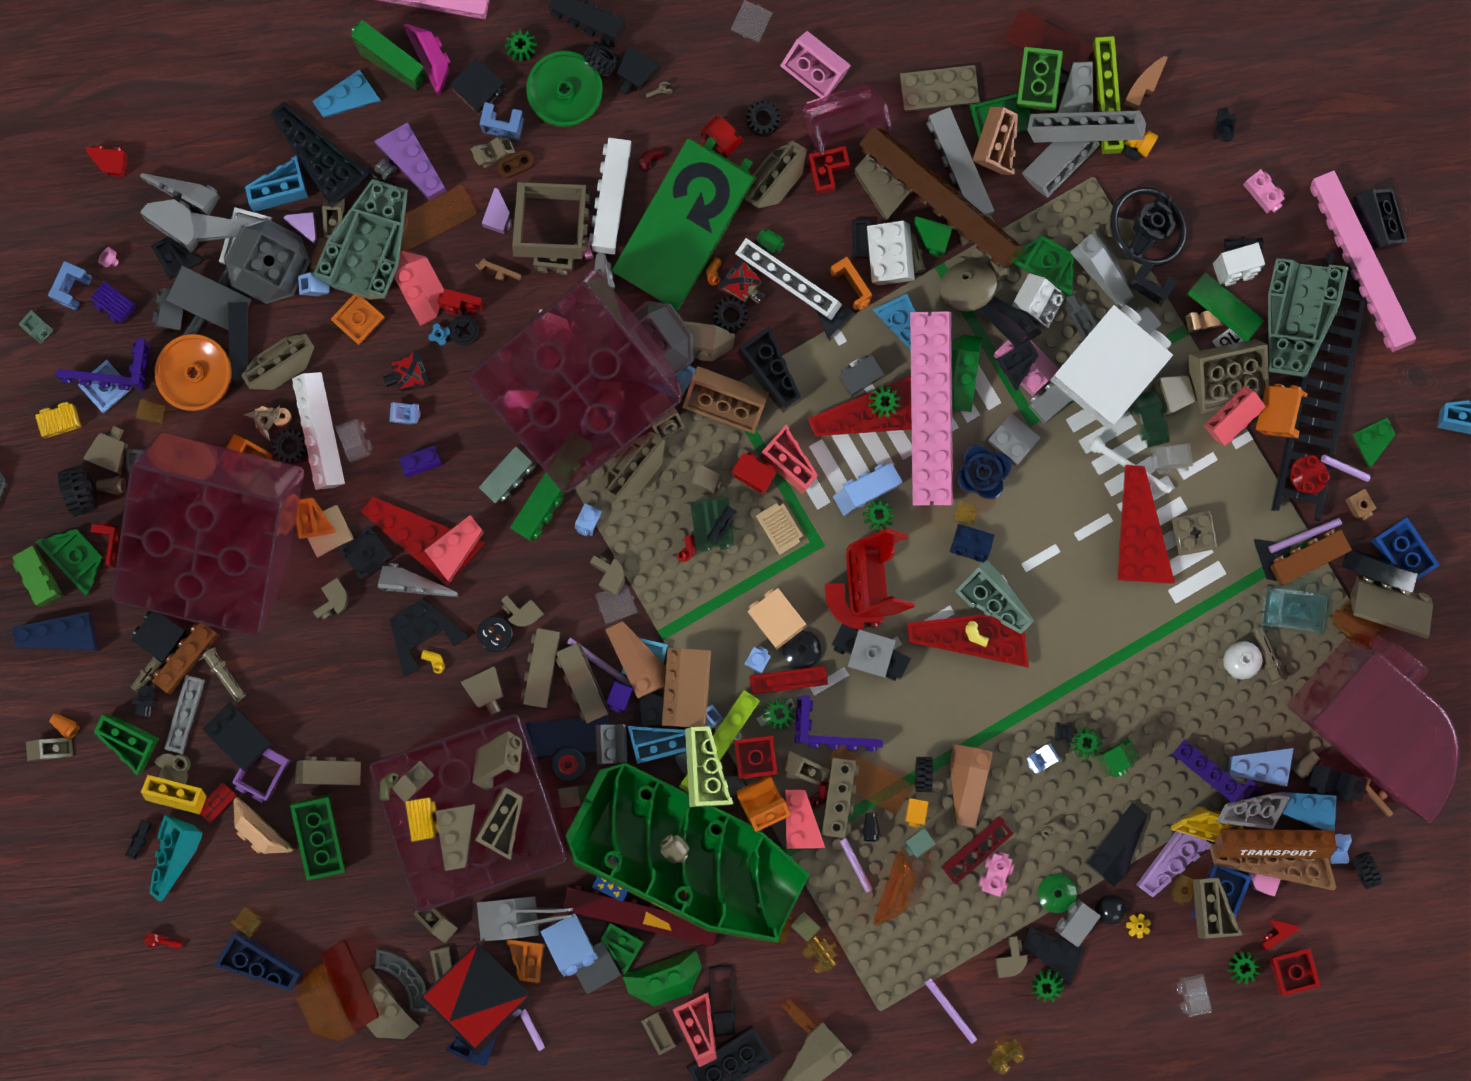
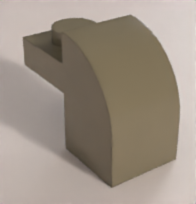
M508 136L496 137L488 144L475 145L471 148L474 160L479 166L483 165L484 168L494 166L502 159L516 153Z
M593 556L590 561L591 566L605 573L599 583V587L617 597L625 582V574L621 564L615 558L610 565V561L606 558Z
M336 578L321 588L329 602L313 611L318 619L323 618L325 620L333 615V610L338 615H341L348 606L349 597L347 590L340 579Z
M507 595L501 600L504 603L501 607L507 614L513 613V616L508 620L517 627L532 626L544 616V613L532 600L528 601L521 609Z
M1017 936L1008 937L1010 956L995 958L998 978L1016 976L1023 971L1027 964V955H1019V952L1022 951L1021 940L1017 939Z

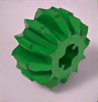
M521 29L518 31V35L512 31L513 38H506L508 42L505 44V49H508L507 55H513V61L517 60L518 57L520 62H523V57L530 60L529 54H536L534 48H537V43H534L535 37H529V31H526L524 35ZM519 43H523L522 49L518 48Z
M879 386L880 393L873 389L872 392L876 396L868 397V399L874 400V403H869L868 406H875L876 408L872 410V413L874 414L879 410L878 417L880 418L883 416V412H885L886 418L890 417L889 410L892 414H896L897 412L893 406L900 408V404L895 403V401L901 398L900 396L894 398L893 395L897 393V390L889 393L890 386L886 387L885 392L883 386ZM882 396L883 399L886 397L888 398L887 407L886 405L881 406L880 404L882 402V400L880 399Z
M878 499V505L875 504L874 500H871L872 508L869 505L865 506V509L869 512H863L862 516L869 517L864 520V524L871 522L870 530L876 525V532H879L881 525L883 529H886L885 523L888 525L893 524L888 518H895V514H889L894 508H886L889 504L888 501L883 506L881 505L882 499ZM877 511L878 513L879 511H882V517L884 518H879V520H877L875 518L876 514L874 512Z
M775 698L776 705L769 701L768 704L772 708L764 707V711L770 712V714L763 715V718H770L766 722L767 726L774 722L772 729L775 730L777 724H779L782 731L784 730L783 723L788 728L791 726L787 719L794 721L795 718L789 716V714H794L796 711L788 710L792 707V703L784 706L786 703L785 698L782 700V704H779V699ZM782 709V713L785 714L784 718L776 719L774 711Z
M1084 727L1083 733L1080 729H1077L1076 732L1079 737L1072 734V738L1076 742L1069 743L1071 746L1076 745V748L1071 750L1072 753L1079 751L1077 758H1081L1084 753L1085 760L1089 759V753L1091 757L1095 758L1094 750L1101 752V749L1096 747L1103 744V741L1096 740L1101 735L1093 736L1095 733L1094 728L1090 730V733H1088V727ZM1084 738H1086L1085 740H1090V742H1091V743L1088 744V745H1089V748H1088V749H1087V746H1086V747H1083V746H1082V744L1084 743V741H1083Z
M1240 951L1239 958L1235 954L1232 955L1235 962L1228 961V964L1233 965V968H1228L1227 972H1234L1230 978L1235 979L1237 977L1236 983L1238 984L1243 980L1244 984L1247 985L1249 984V979L1253 982L1256 980L1253 974L1260 975V972L1255 971V968H1259L1261 965L1254 964L1258 958L1255 956L1251 958L1250 952H1247L1244 956V953ZM1246 963L1247 965L1245 966L1248 967V970L1241 973L1240 965Z
M1048 969L1047 974L1040 970V975H1034L1035 981H1031V986L1034 987L1032 993H1038L1037 1000L1044 997V1002L1046 1003L1048 998L1054 1002L1055 996L1061 997L1060 991L1064 990V986L1061 985L1063 978H1057L1058 972L1052 975L1051 969ZM1047 983L1051 984V987H1048V989H1046L1044 987V984L1047 985Z

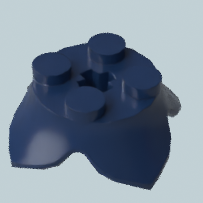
M973 444L964 454L963 466L957 473V484L966 492L977 493L985 499H997L1003 492L1004 479L1011 471V459L1004 453H991L986 447ZM982 468L984 471H988L986 478L979 476V469Z

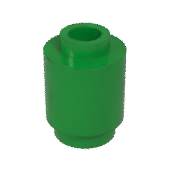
M763 228L756 238L759 246L772 254L780 253L785 245L783 242L784 238L770 229L766 230Z

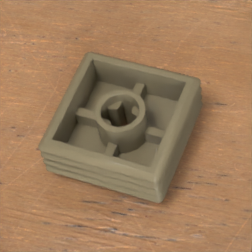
M1210 511L1178 516L1171 520L1179 556L1218 548ZM1193 528H1195L1196 531H1199V535H1197V538H1195L1194 535L1190 534V532L1193 531Z

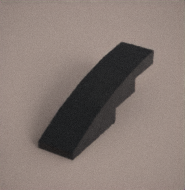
M228 302L231 381H244L241 375L248 366V302Z
M1353 549L1345 554L1342 567L1412 593L1419 573L1384 561L1383 558Z

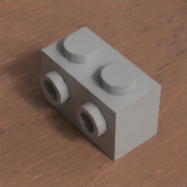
M1077 899L1076 902L1069 906L1066 916L1058 921L1055 931L1079 947L1101 916Z

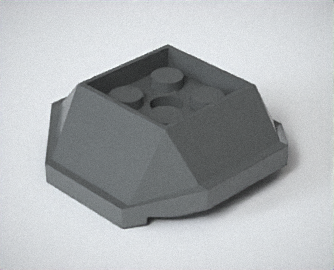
M263 219L241 226L224 262L232 287L264 304H268L294 295L299 285L298 276L305 274L310 264V259L301 236L269 219ZM265 256L272 258L271 266L264 264L263 259Z
M645 301L619 324L613 352L635 382L666 385L694 361L693 334L671 304ZM650 339L654 342L653 348L650 347Z

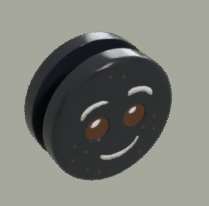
M499 616L486 618L481 622L477 630L479 643L490 652L506 650L511 645L514 637L513 628L510 623Z

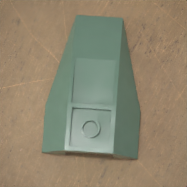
M372 179L327 240L313 275L341 291L370 300L385 298L399 265L408 190Z
M1276 258L1268 293L1269 372L1306 377L1340 306L1348 267L1337 265L1321 267L1299 264L1294 260Z

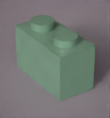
M921 828L904 841L905 846L903 848L909 856L917 858L936 843L925 828Z

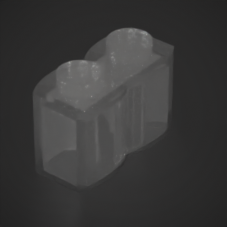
M354 419L336 426L350 463L372 455L371 451L374 448L370 439L366 440L364 433L367 430L363 421L359 422L358 419Z
M1190 443L1150 449L1153 472H1158V475L1169 474L1170 470L1177 469V472L1189 471V467L1193 466Z
M1197 974L1179 978V983H1176L1179 995H1183L1184 1002H1181L1183 1014L1187 1013L1188 1017L1211 1013L1212 1009L1204 975Z

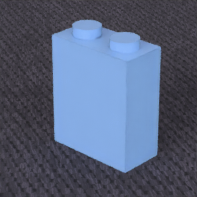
M575 913L572 914L574 918L563 919L541 931L552 957L563 976L573 975L577 972V969L583 966H590L598 959Z

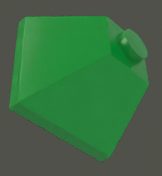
M916 216L913 229L925 251H929V254L935 257L944 256L952 227Z

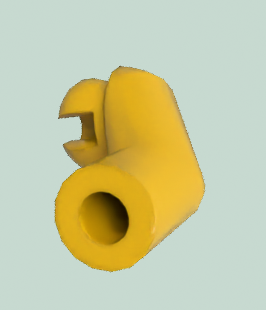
M423 650L421 659L431 661L433 671L436 674L442 673L445 670V663L441 655Z

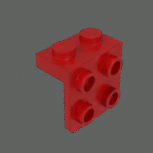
M98 522V525L92 524V533L109 536L106 566L116 568L117 564L121 562L119 549L120 545H123L124 542L122 530L106 522Z

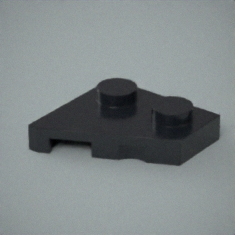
M1254 539L1266 579L1277 581L1270 566L1275 564L1274 559L1282 555L1285 558L1289 557L1291 546L1270 553L1268 546L1278 542Z

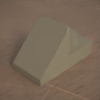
M419 761L406 775L404 774L392 790L406 803L434 774L422 761Z

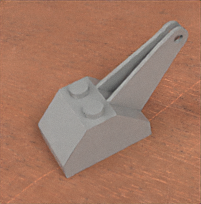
M175 199L147 203L140 212L145 221L191 253L198 245V242L234 238L237 236L241 226L248 224L245 221L192 213L189 205L182 200L177 202Z
M536 896L477 902L481 941L539 935L538 924L574 918V915H564L538 920L537 913L573 911V908L537 907Z

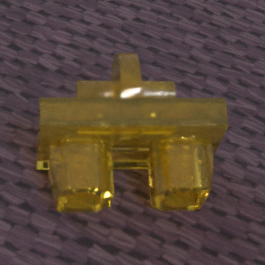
M815 936L802 950L807 959L813 955L818 958L819 961L813 965L818 974L826 970L828 972L836 965V962L833 960L836 954L832 950L836 946L835 943L829 945L826 940L820 942Z
M1014 1039L1010 1043L1006 1040L1001 1045L998 1041H995L994 1044L997 1048L991 1051L993 1056L987 1059V1061L995 1071L997 1070L1000 1074L1004 1075L1010 1070L1007 1065L1008 1061L1013 1059L1018 1064L1025 1057L1022 1053V1047Z

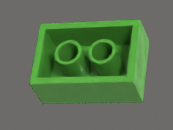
M1024 47L1017 101L1018 107L1056 111L1063 51Z

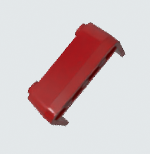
M886 528L848 545L846 549L850 609L853 615L859 617L893 616L915 607L914 603L900 600L893 596L887 597L884 563L893 558L895 553L894 544L907 539L908 534Z

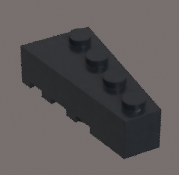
M552 0L548 6L551 16L558 20L562 18L568 21L567 24L575 29L577 27L583 29L586 35L592 38L596 36L601 39V43L609 47L610 45L616 47L626 29L624 17L619 15L616 18L607 9L600 11L590 1L583 3L582 0Z
M768 326L739 347L737 354L784 413L798 403L801 396L792 375L789 373L785 359L782 357L778 343L774 339L771 327Z

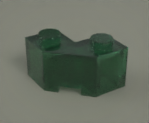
M1156 390L1140 394L1134 401V404H1132L1133 413L1138 415L1141 422L1142 430H1139L1140 439L1145 441L1148 448L1170 442L1168 424L1164 420L1163 406Z

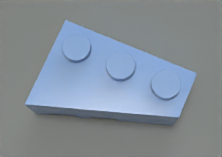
M1294 748L1229 757L1226 773L1235 778L1250 779L1256 782L1285 787L1288 784Z

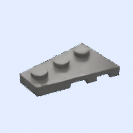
M1092 61L1072 62L1057 113L1093 112Z

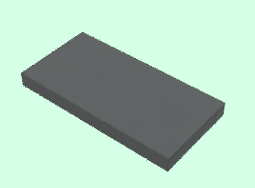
M181 266L165 301L229 331L228 302H248L249 306L252 299Z

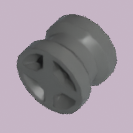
M388 157L382 159L374 168L376 173L382 175L384 181L389 180L398 170L396 165L390 163Z

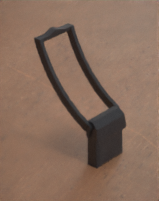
M732 965L708 967L712 1017L716 1036L734 1035L736 1014ZM730 969L733 1011L714 1012L711 970Z

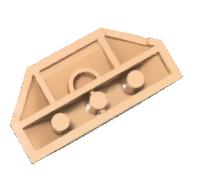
M239 797L234 799L235 828L238 830L236 834L244 841L248 839L252 843L251 848L258 854L261 852L263 854L286 853L296 850Z

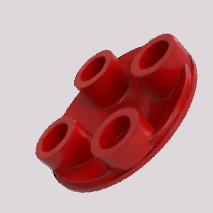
M1314 455L1299 458L1292 465L1290 471L1291 481L1295 488L1306 494H1314L1321 491L1329 480L1325 464Z

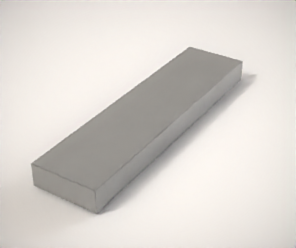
M189 675L185 676L164 749L184 754L205 680Z

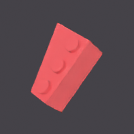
M787 424L762 451L759 457L764 462L773 465L775 471L802 495L818 477L810 461L800 449L797 440L794 439L789 431Z
M470 515L424 551L444 577L451 582L484 532Z
M785 790V802L791 815L786 818V849L825 848L806 791Z
M706 993L673 1009L675 1018L699 1067L717 1059L709 995Z

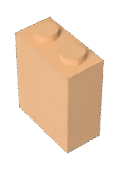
M779 588L769 590L764 595L765 598L762 601H755L749 606L750 610H748L750 617L776 650L807 627L804 620Z

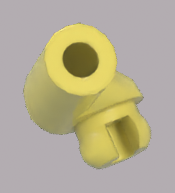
M970 621L965 630L969 640L986 647L989 638L980 635L977 629L978 624L975 621Z

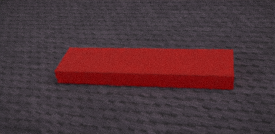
M826 666L749 676L752 695L828 685Z

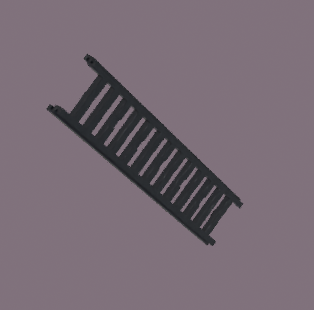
M1329 252L1325 254L1323 267L1332 265L1335 253ZM1347 272L1346 280L1358 283L1357 280L1353 279L1351 272ZM1343 290L1342 298L1360 302L1358 312L1338 308L1335 316L1355 320L1354 330L1330 325L1327 333L1352 339L1351 347L1349 349L1322 342L1319 351L1348 357L1347 365L1343 367L1314 360L1310 367L1344 375L1343 384L1338 385L1308 378V371L1306 377L1299 376L1297 385L1304 392L1306 386L1340 394L1338 404L1311 397H1302L1295 423V429H1297L1298 423L1332 430L1331 441L1300 433L1298 438L1286 437L1271 511H1279L1282 496L1317 504L1314 520L1318 522L1321 521L1329 480L1326 486L1319 492V496L1284 487L1286 478L1291 479V470H1288L1290 459L1297 461L1299 458L1310 456L1292 451L1294 441L1329 449L1327 456L1334 459L1367 305L1366 297L1363 298L1359 293ZM1302 404L1336 412L1335 422L1301 415ZM1324 463L1330 479L1332 466Z

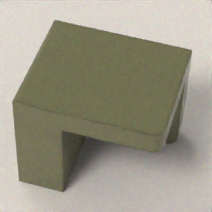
M804 911L790 925L806 941H809L820 929Z

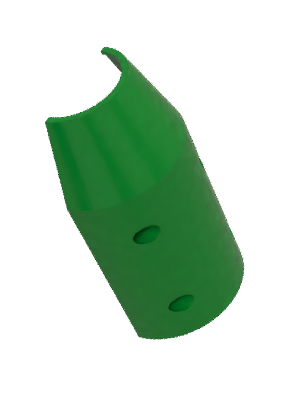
M627 763L599 770L565 836L574 865L706 931L778 943L786 921L810 876L806 870L761 830L755 832L752 825L714 806L690 807L688 793ZM670 834L672 836L679 835L689 845L688 858L682 863L672 864L660 852L662 840Z

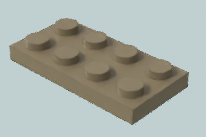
M975 65L900 74L904 112L972 105L980 102Z

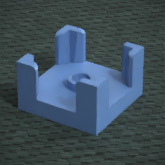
M485 102L480 120L482 133L499 137L508 136L509 139L519 141L524 123L522 111L513 109L510 122L507 123L502 120H495L497 114L493 112L494 105Z
M64 261L48 296L55 302L77 311L80 302L74 300L68 293L74 280L89 285L92 276L87 274L85 270Z

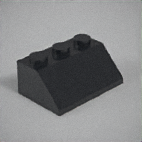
M1393 188L1372 189L1354 196L1355 208L1360 217V224L1373 251L1408 243Z

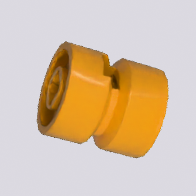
M1151 131L1144 132L1143 140H1125L1123 145L1131 149L1136 148L1138 153L1147 157L1158 135Z

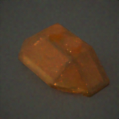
M897 851L872 923L875 926L902 914L903 910L906 911L910 902L907 899L909 892L913 893L915 888L914 875L901 851Z
M325 963L306 971L296 999L312 1033L338 1042L356 1034L357 1031Z

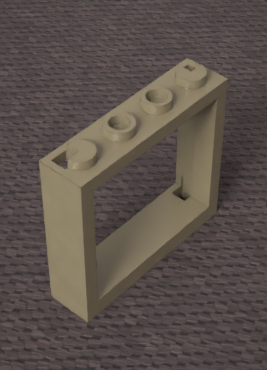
M518 182L512 243L513 257L582 259V252H586L587 241L583 240V238L587 236L588 224H585V220L589 218V209L586 208V204L590 203V194H586V185ZM525 199L580 200L577 245L522 243Z

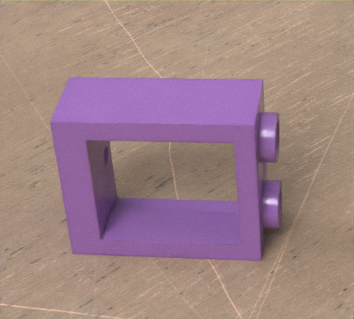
M269 748L262 755L279 763L281 766L266 794L242 782L247 770L244 772L240 768L232 782L236 785L235 789L244 794L246 791L252 793V798L261 803L263 800H270L291 761Z

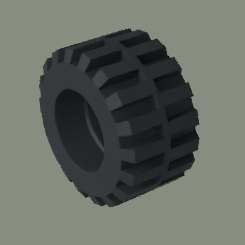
M81 464L59 471V488L69 513L73 517H77L97 510L98 500L87 469Z

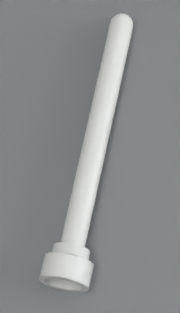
M1097 436L1089 447V450L1092 452L1103 453L1124 467L1125 465H1135L1106 447L1103 440ZM1146 472L1149 483L1165 493L1171 492L1170 486Z

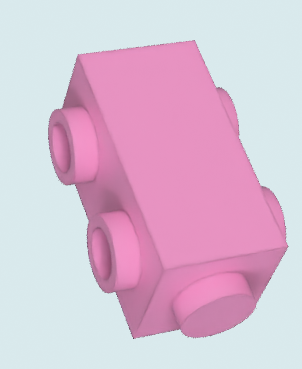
M1260 169L1246 180L1243 185L1267 214L1271 210L1275 213L1283 206L1281 202L1285 199L1283 197L1284 193L1278 186H1274L1270 175Z
M998 851L997 854L992 853L991 857H987L985 863L987 871L985 875H981L978 884L981 886V891L998 897L1001 896V893L1005 894L1008 883L1005 882L1007 875L1011 876L1014 865L1011 864L1012 859L1008 858L1009 854Z

